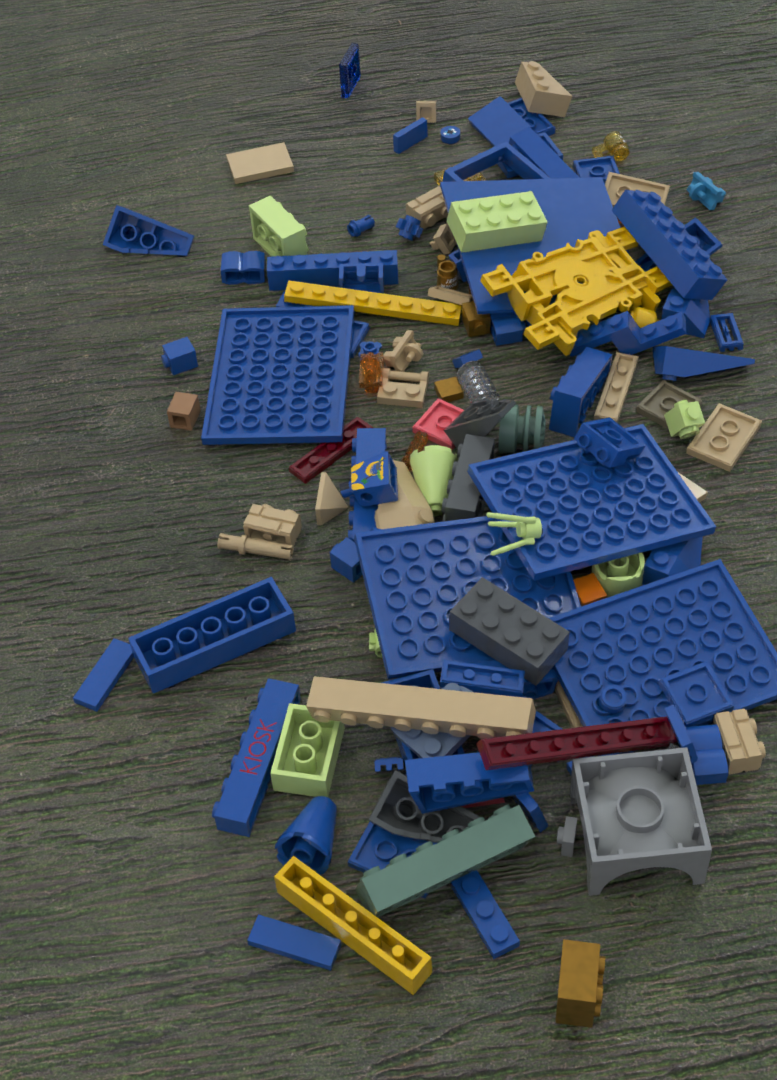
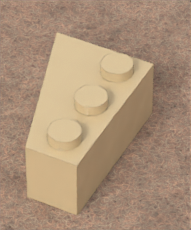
M521 62L515 84L528 112L565 117L572 95L537 62Z

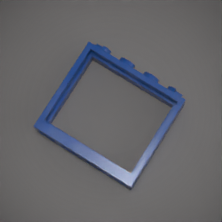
M505 141L444 171L443 182L463 181L502 161L523 179L551 178Z

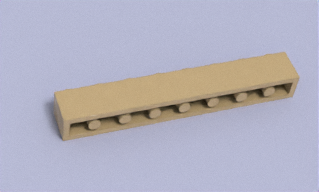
M315 676L313 677L306 705L312 718L324 723L333 720L341 721L346 725L360 723L367 724L373 728L388 726L395 727L400 731L416 729L428 734L444 732L450 733L455 737L471 735L477 736L480 739L532 733L536 714L532 698Z

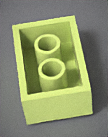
M268 196L249 205L253 239L271 257L307 255L309 249L306 244L305 236L307 231L304 225L299 224L294 219V216L283 208L280 202H277L272 196Z
M289 703L270 773L273 790L313 797H328L344 734V724L341 721L333 720L327 723L319 722L312 718L306 705Z

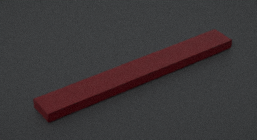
M666 716L481 739L477 743V747L485 770H494L672 746L677 742V739Z

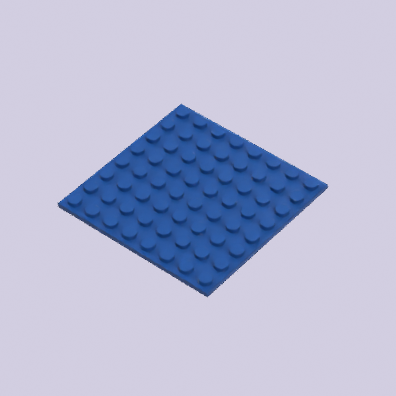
M602 177L440 182L448 213L451 202L532 191L548 222L542 241L463 253L459 249L477 314L515 312L507 292L493 297L490 295L480 281L483 274L495 271L498 265L503 264L512 276L517 270L519 262L531 259L534 252H540L543 254V257H546L548 252L566 247L567 243L575 247L577 239L583 241L588 239V235L592 231L598 230L606 237L607 232L620 228L618 219L612 212L613 206ZM557 294L552 296L549 305L555 302Z

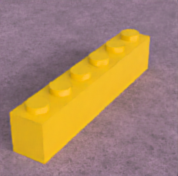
M295 856L274 876L278 894L412 995L418 991L432 974V958Z

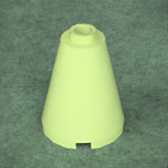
M430 445L425 446V451L419 453L418 449L414 450L410 455V465L414 480L435 517L442 515L443 499L449 496L447 494L448 481L454 478L452 476L453 463L458 461L457 453L454 455L452 449L448 447Z

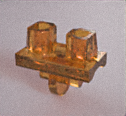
M372 352L360 354L359 387L365 388L366 393H378L379 387L383 386V352L375 355Z

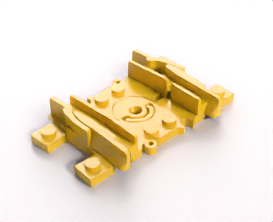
M626 227L607 232L606 237L598 230L589 233L588 239L584 241L577 239L575 247L567 243L566 247L548 252L546 257H543V254L540 252H534L531 259L519 262L517 270L512 276L503 264H500L495 271L483 274L480 280L492 297L507 292L511 306L521 321L527 320L531 324V326L525 328L523 335L537 350L554 343L565 356L570 355L577 340L578 330H588L589 321H593L595 325H598L599 320L616 313L617 308L621 312H629L641 305L643 308L656 311L661 299L655 293L672 286L671 282L657 266L645 272L627 253L626 250L638 247L639 243ZM557 294L555 302L549 305L552 296Z

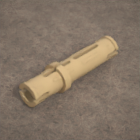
M220 533L217 543L218 549L238 551L242 555L251 553L290 561L292 559L291 555L294 552V545L252 539L248 535L240 537Z

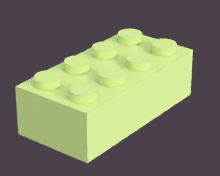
M532 191L451 202L447 217V223L461 253L542 241L548 223Z

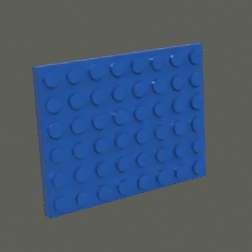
M354 305L223 309L201 436L202 444L342 442L355 313Z
M643 424L624 428L646 445L642 453L629 456L624 465L612 468L603 466L592 453L586 452L579 447L576 440L468 465L467 472L492 513L523 517L535 516L540 519L542 524L541 537L535 539L534 545H524L515 549L533 581L710 535L715 532L716 525ZM501 527L511 544L524 540L522 537L517 536L516 527Z
M487 516L357 532L354 535L388 679L400 678L431 669L434 672H441L443 660L464 663L495 660L449 630L450 611L482 577L545 617L550 618L581 607L571 571L533 581L515 549L492 556L490 554L491 551L511 543L501 527L488 526V522L497 520Z
M721 559L549 618L570 632L568 650L553 666V669L583 727L666 717L665 708L671 706L658 684L659 680L706 661L709 662L735 705L733 710H749L777 699V652ZM607 685L620 686L627 694L625 708L619 713H608L599 705L600 692ZM714 717L693 726H703L713 723ZM635 751L621 752V753H614V754H606V755L626 754V753H633V752H635Z

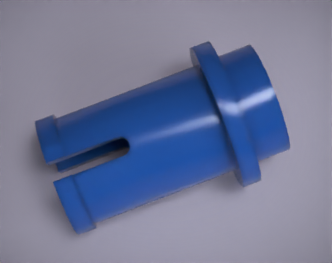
M367 215L357 221H350L347 225V230L351 236L358 237L361 235V232L373 228L375 221L371 215Z

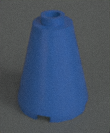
M325 796L314 797L278 838L275 849L277 848V858L283 865L295 856L319 875L324 874L329 868L337 816V806L330 798Z

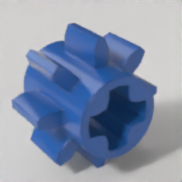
M406 215L405 219L399 218L396 228L400 230L398 235L410 241H413L414 236L420 238L423 228L419 226L421 221L409 215Z

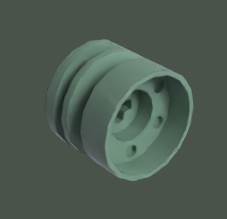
M515 404L500 421L499 453L515 454L518 444H522L523 452L529 450V445H534V449L542 448L546 429L543 406H537L536 416H531V405H527L525 415L521 416L519 406Z

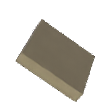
M663 380L637 405L636 412L668 429L664 415L674 408L675 403L682 400H688V403L698 401L701 407L702 400Z

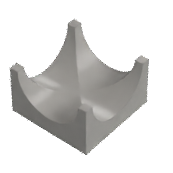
M687 747L573 759L570 798L572 804L577 803L582 823L589 896L600 895L604 886L620 875L652 867L679 869L691 876L693 885L705 883L712 847Z

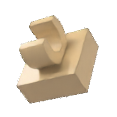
M416 101V121L423 117L427 120V123H436V101Z
M448 223L440 226L437 233L433 236L434 241H431L430 245L433 250L440 249L444 255L452 252L457 242Z

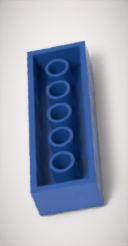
M625 190L613 207L612 212L683 298L713 300L727 281L726 277L722 274V269L709 259L710 255L699 247L697 240L689 235L685 230L684 224L672 215V210L660 201L661 197L655 192H642L640 190Z
M269 577L133 635L128 639L133 656L154 694L296 632L292 609L273 578Z

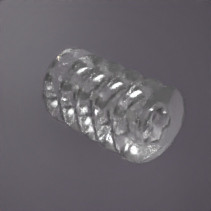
M478 361L467 362L458 369L457 379L470 403L489 398L490 401L493 399L500 400V395L496 391L493 382L486 373L485 368L480 366Z

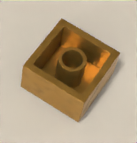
M563 939L555 1023L592 1028L594 1017H600L603 996L602 984L605 970V956H600V944Z

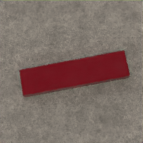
M357 416L344 426L342 442L319 444L289 467V472L306 484L352 450V438H357V428L373 427Z

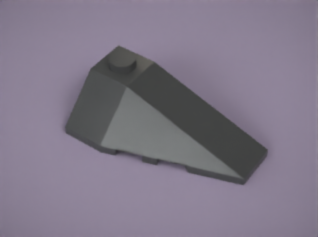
M489 398L473 402L444 429V432L458 450L459 443L463 444L466 434L486 437L515 406L516 402L511 399H502L500 401L493 399L490 401Z

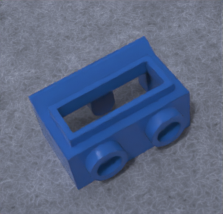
M383 263L339 264V287L384 294ZM357 274V279H346V275ZM366 274H378V279H366Z

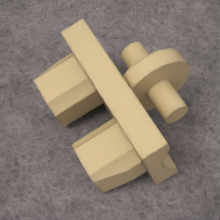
M407 330L403 337H396L392 345L394 350L386 351L383 355V360L387 367H394L395 371L402 372L406 370L411 361H419L423 357L421 344L414 340L413 330Z

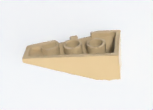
M393 460L397 467L398 500L378 504L374 517L376 527L378 529L435 523L432 509L404 462Z

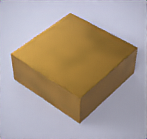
M456 377L434 382V389L439 399L452 402L464 398V392Z

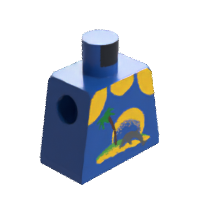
M388 451L360 462L351 468V481L339 485L343 498L354 495L360 506L363 507L398 500L397 467Z

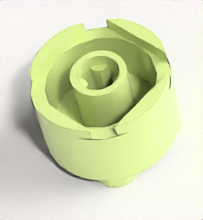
M641 552L592 565L591 573H594L607 594V598L642 585L645 564L644 555Z

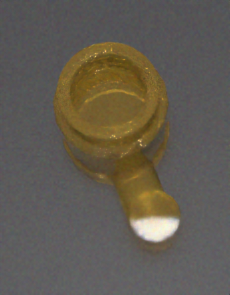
M618 131L607 134L603 143L592 148L595 158L604 157L602 152L606 150L617 161H622L629 155L628 145L623 139L622 134Z

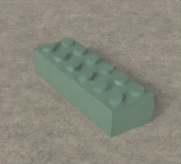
M509 804L495 810L493 812L494 815L490 816L486 821L484 817L477 818L468 823V827L460 833L458 829H454L442 836L443 839L439 840L435 845H433L432 841H429L417 847L416 851L409 857L404 853L389 861L390 864L380 870L379 866L367 870L363 873V877L359 879L360 882L355 888L362 906L376 917H381L422 897L425 893L433 892L474 870L483 868L524 848L535 838V835L520 805L510 808Z

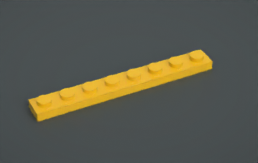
M289 280L284 294V302L311 306L354 305L355 312L459 326L462 305Z

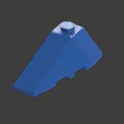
M116 205L103 245L122 253L188 256L195 236L128 208Z

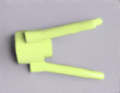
M491 512L486 514L488 518L508 520L490 521L488 526L516 527L517 536L524 539L491 551L490 554L492 556L524 545H534L535 539L541 537L542 524L540 519L535 516L523 517Z

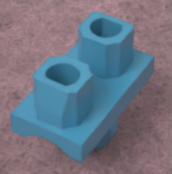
M699 172L693 173V180L687 188L689 197L694 201H700L709 210H715L717 203L723 202L726 192L722 188L716 187L710 178L704 177Z

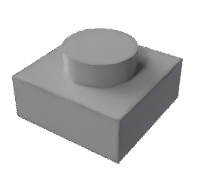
M566 816L565 826H559L557 844H562V856L573 857L578 818Z

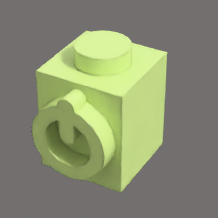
M688 400L679 401L674 404L673 409L664 415L671 437L679 436L680 439L690 438L699 434V428L705 424L698 401L689 403Z

